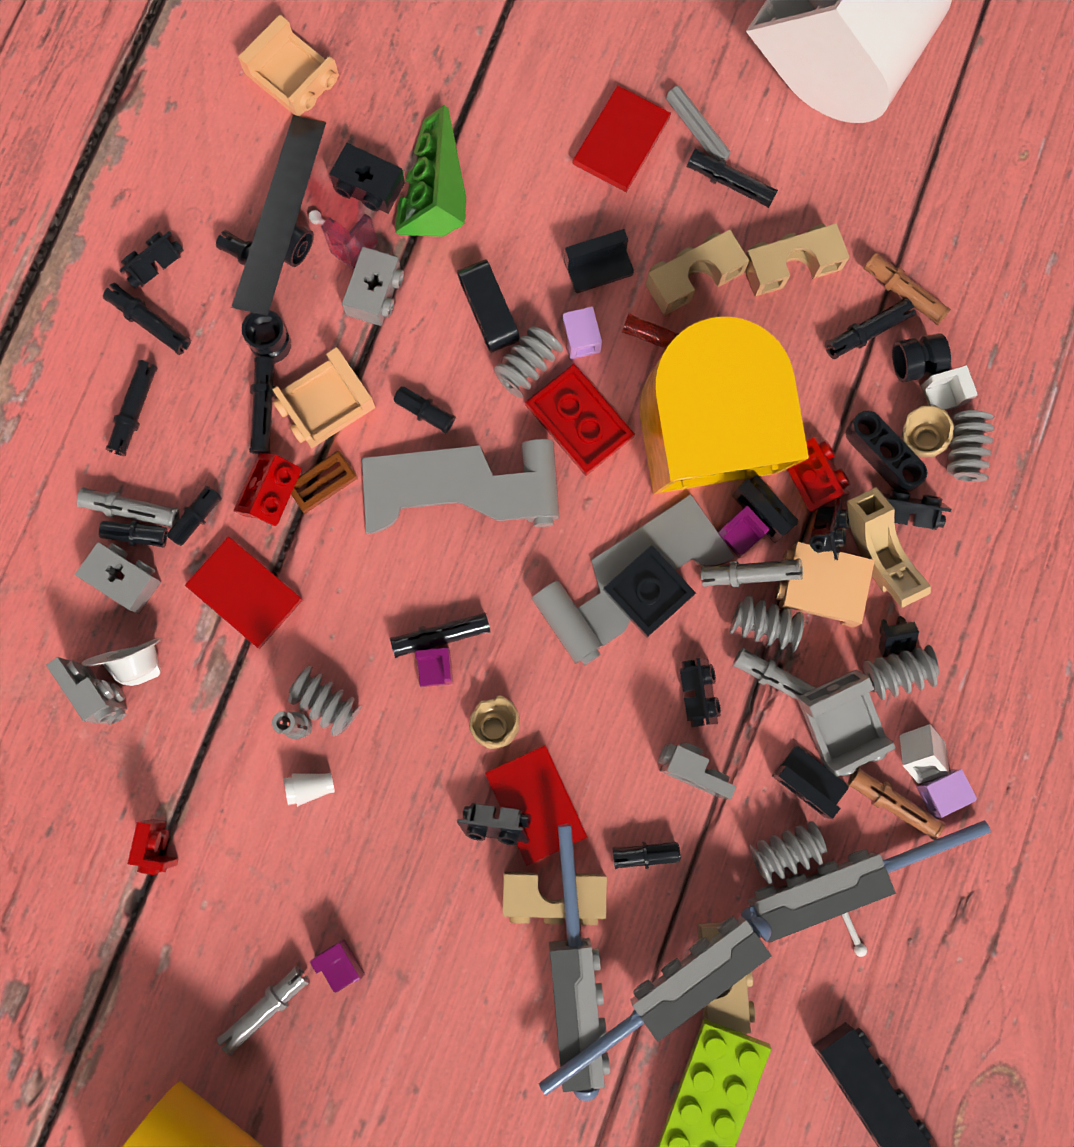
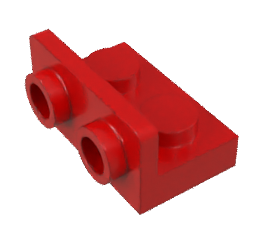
M817 437L806 441L809 459L787 469L810 512L816 511L839 497H845L850 494L847 486L850 485L847 475L842 468L837 470L832 461V458L835 457L833 449L827 440L822 442Z
M259 453L233 511L245 517L259 519L271 526H277L301 473V467L276 454Z
M151 819L137 822L127 863L138 866L137 872L158 875L159 872H166L168 868L177 866L178 858L159 855L160 850H165L169 838V830H165L167 821Z

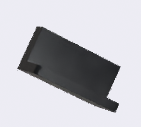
M625 229L565 248L564 263L576 293L633 276L634 269L627 253L628 237Z
M799 746L791 750L772 776L820 815L828 819H833L841 809L837 806V803L849 788L844 781L831 773Z

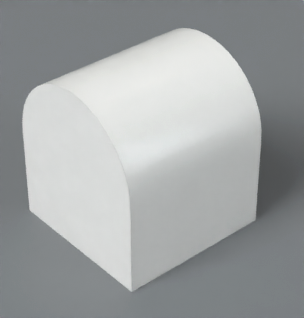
M766 0L746 32L789 88L807 105L826 116L840 121L866 123L876 120L884 114L949 11L952 0Z

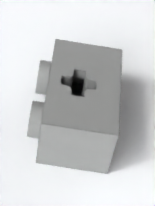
M362 247L342 302L346 316L382 326L385 317H390L394 306V299H392L394 290L401 287L404 277V271L401 270L398 257Z
M97 542L75 575L128 610L140 614L161 583L160 580L152 576L156 570L140 560L136 564L131 563L125 559L129 553L114 543L106 547ZM119 571L125 575L122 581L116 576Z

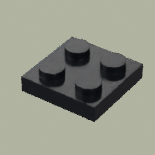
M652 545L603 588V591L646 638L696 594Z

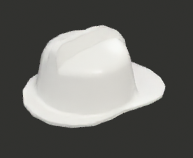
M161 638L148 641L136 647L96 655L84 660L81 664L83 666L103 664L117 682L130 686L139 685L158 677L161 673L155 644L160 642Z

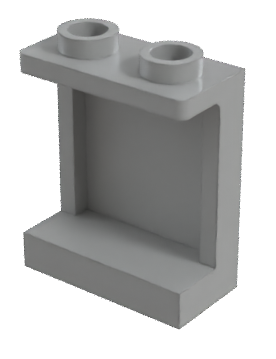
M858 670L847 673L797 697L823 765L835 776L852 774L857 770V767L870 761L881 760L888 752L896 748L894 742L886 737L869 694L870 691L874 690L871 679Z

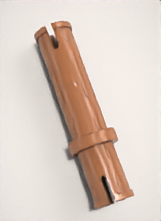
M877 252L863 268L882 282L887 291L891 289L903 299L908 298L913 303L914 308L926 315L937 326L951 310L903 274L905 271L902 268L897 269L884 260Z
M857 768L849 777L847 785L871 799V804L877 808L882 806L933 840H936L943 832L945 827L944 821L939 820L917 804L892 790V785L886 781L881 783L860 768ZM870 787L874 788L876 791H878V792H880L881 794L885 795L886 797L890 798L891 801H889L887 798L883 797L882 795L878 794L877 792H875L874 790H872ZM901 806L904 807L905 809H907L908 811L912 812L913 814H915V815L918 816L919 818H921V820H919L918 818L914 817L913 815H911V814L908 813L907 811L903 810V809L901 808Z

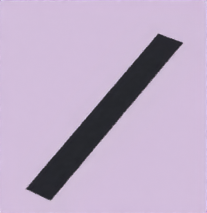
M293 115L231 308L268 316L326 122Z

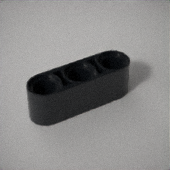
M487 259L457 270L460 284L490 353L519 342L520 336Z
M862 411L849 423L845 433L850 444L894 490L909 493L925 481L928 472L923 461L879 415L872 411ZM859 423L865 424L869 428V435L859 431ZM880 447H887L891 451L892 458L884 457L880 452ZM904 469L912 473L914 477L913 482L907 481L903 477L902 471Z

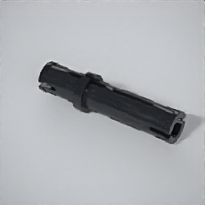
M695 148L688 161L687 168L710 178V182L715 185L718 182L759 202L767 208L770 207L778 189L732 168L723 159L719 161Z
M117 283L110 284V288L114 290L113 292L109 288L105 289L103 299L123 312L124 318L129 322L135 321L175 351L177 355L184 353L181 347L185 350L188 349L191 339L147 308L141 298H134L119 287Z
M904 298L866 321L848 326L847 331L825 342L826 348L831 346L830 349L826 350L828 355L832 359H837L854 348L860 349L866 346L868 340L906 319L915 316L916 311L908 310L914 308L913 303L908 298Z
M258 356L254 358V384L250 386V393L253 394L249 452L252 454H270L272 398L275 396L272 390L275 388L273 386L275 359Z
M138 360L120 413L115 415L113 419L115 426L105 449L111 453L115 451L114 454L119 456H126L133 432L138 431L140 423L137 421L155 372L158 369L154 364L148 367L149 362Z
M483 612L479 615L427 629L424 626L418 627L419 631L390 637L394 656L398 658L415 651L429 650L432 647L491 632L486 613Z

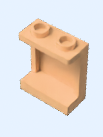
M281 15L238 56L244 74L296 116H301L305 111H309L315 105L317 98L325 90H329L334 86L339 76L335 60L330 56L325 60L292 33L289 21Z
M337 347L326 354L329 361L283 390H280L278 386L272 389L277 396V399L272 402L282 417L289 414L295 423L290 426V429L300 443L306 440L311 449L375 409L371 396Z
M801 542L794 544L790 550L786 549L783 560L801 559L802 565L800 566H803V579L779 581L775 593V599L780 600L779 609L790 608L839 620L841 625L853 628L862 624L875 560L840 552L838 560H835L833 551L817 553L809 544Z

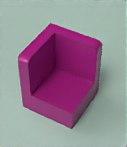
M746 506L721 529L719 535L740 558L769 531V528Z
M449 648L415 651V658L418 661L420 687L453 684L451 652Z
M345 939L310 961L316 974L322 971L335 993L349 984L357 982L365 975Z

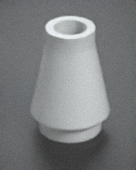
M291 773L292 777L284 778L288 805L297 804L298 807L326 794L334 793L331 773Z

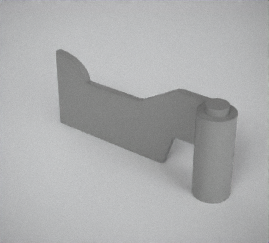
M536 439L522 443L524 473L493 476L480 446L362 458L366 534L377 533L393 525L399 518L401 509L454 503L463 504L497 521L527 519V521L534 522L535 527L552 526L553 521L559 519L554 442L547 439Z
M691 494L591 561L600 594L579 608L576 607L559 580L546 586L532 597L533 602L575 664L582 661L584 665H587L601 655L598 649L621 635L627 629L630 619L603 591V588L651 545L675 570L692 559L702 566H717L735 558Z

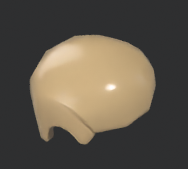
M922 405L908 414L902 432L903 442L920 458L935 457L949 446L953 437L954 425L947 411L936 405Z
M497 695L494 699L479 702L470 716L469 729L477 743L489 749L501 748L510 744L518 734L520 716L512 701Z

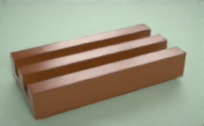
M338 450L299 476L291 495L305 514L358 479V477ZM337 462L341 464V466L299 494L296 491ZM344 472L347 473L345 476H343L342 478H340L339 480H337L336 482H334L333 484H331L330 486H328L327 488H325L324 490H322L306 502L303 501L304 499L315 493L317 490H319L320 488H322L323 486H325L326 484H328Z

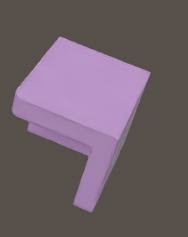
M593 306L564 313L562 319L568 338L567 350L570 360L600 353L602 339Z
M951 769L948 775L916 786L929 813L934 817L942 818L977 800L962 769Z

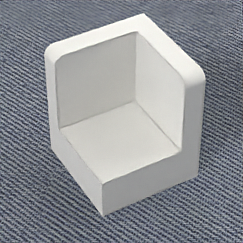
M967 365L932 375L921 385L927 404L936 405L945 411L966 405L978 395Z
M930 724L900 735L903 767L918 784L950 774L946 744Z

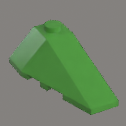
M445 105L423 120L414 154L418 156L417 162L413 169L408 171L405 180L410 183L406 197H400L397 206L395 233L399 235L444 237L465 224V188L449 108Z

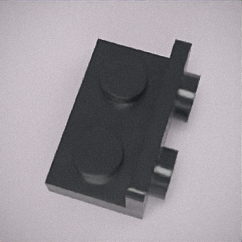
M757 475L743 482L732 495L743 509L748 506L769 528L766 534L774 543L780 540L799 522Z

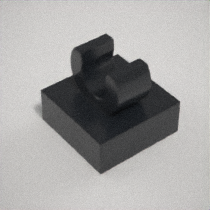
M899 616L896 625L888 626L885 619L881 620L879 650L882 657H887L890 654L899 655L902 651L912 652L916 648L919 630L915 622L907 623L902 616Z

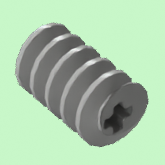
M535 326L530 327L527 330V336H522L519 339V345H514L511 348V354H506L503 357V364L495 366V374L510 393L522 398L523 395L518 387L521 386L529 390L531 385L526 378L530 377L537 380L539 375L535 368L537 367L545 371L547 366L543 359L545 358L553 362L556 358L551 350L553 349L561 353L563 347L555 337L545 330Z
M967 410L953 416L952 421L955 425L953 430L954 438L950 442L952 451L948 454V460L952 463L947 465V472L954 478L969 482H982L989 479L988 475L980 473L981 469L990 468V463L981 460V457L991 455V450L982 447L983 445L993 443V438L985 436L984 433L994 431L993 425L985 423V421L993 419L994 415L983 411Z
M746 596L742 603L739 602L731 622L730 633L733 634L738 626L742 627L743 638H746L752 630L754 631L756 642L765 634L767 635L768 646H771L777 638L780 639L781 650H784L790 642L792 643V653H794L803 634L804 614L796 612L792 617L790 608H784L779 614L777 604H771L766 611V602L764 600H759L753 607L752 596Z
M927 645L924 650L922 648H914L912 653L902 651L899 657L896 654H890L886 660L882 657L876 658L874 663L866 660L863 662V674L870 677L874 687L872 692H877L880 699L885 700L886 689H889L892 695L897 697L899 695V686L901 685L907 694L912 692L911 683L913 682L919 690H924L925 679L928 680L932 687H936L939 666L932 646Z
M309 665L291 685L288 702L292 705L300 702L299 710L303 713L311 709L309 718L314 721L322 717L320 726L324 729L333 724L331 734L336 737L350 726L361 710L362 705L353 710L352 705L355 698L350 697L344 702L341 701L344 693L343 689L332 694V681L321 686L323 674L319 673L313 678L309 677L313 668Z
M813 821L808 822L807 830L803 826H796L795 836L789 830L783 831L782 840L777 835L771 836L770 846L765 840H759L757 843L758 851L749 844L754 863L760 875L768 884L772 883V872H776L781 879H785V867H788L794 875L798 874V862L808 870L810 869L809 858L813 857L821 865L823 864L822 853L827 852L824 838Z

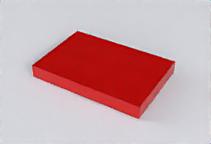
M617 85L574 157L573 165L627 193L667 125L671 113Z
M574 363L525 402V406L585 476L635 436V433Z
M229 536L185 584L190 591L258 649L268 641L303 601L301 597Z
M546 745L485 773L500 808L525 810V814L531 815L529 828L524 827V831L530 841L529 843L518 842L517 844L526 866L560 851L558 825H572L573 844L588 838Z

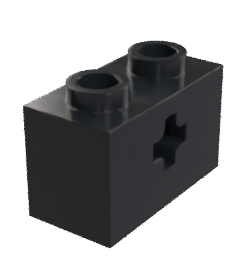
M349 143L345 144L329 173L333 188L339 195L348 199L353 197L362 201V204L368 209L376 212L381 210L389 214L405 184L402 168Z

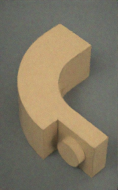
M876 487L848 500V518L855 543L861 557L875 560L872 577L882 592L888 590L901 608L931 593L930 584L909 560L898 540L894 524L895 509Z

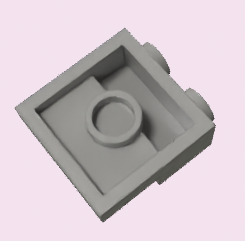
M60 657L55 658L46 665L83 721L112 725L127 715L125 712L127 707L123 703L125 695L120 687L114 682L111 684L110 682L96 679L94 672L89 666H83L74 660L71 661Z
M686 742L684 744L680 743L679 746L671 743L664 745L658 759V763L663 764L660 772L718 798L732 799L736 786L728 783L729 776L713 769H706L710 759L702 756L704 750Z

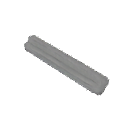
M675 86L669 90L666 97L667 101L710 157L719 161L721 159L726 161L731 154L730 150L680 86Z

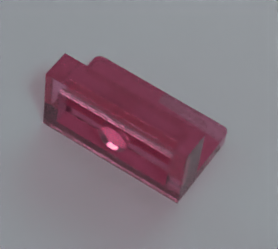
M367 214L362 216L350 232L330 217L321 226L330 252L353 270L362 247L373 250L378 244L372 219Z

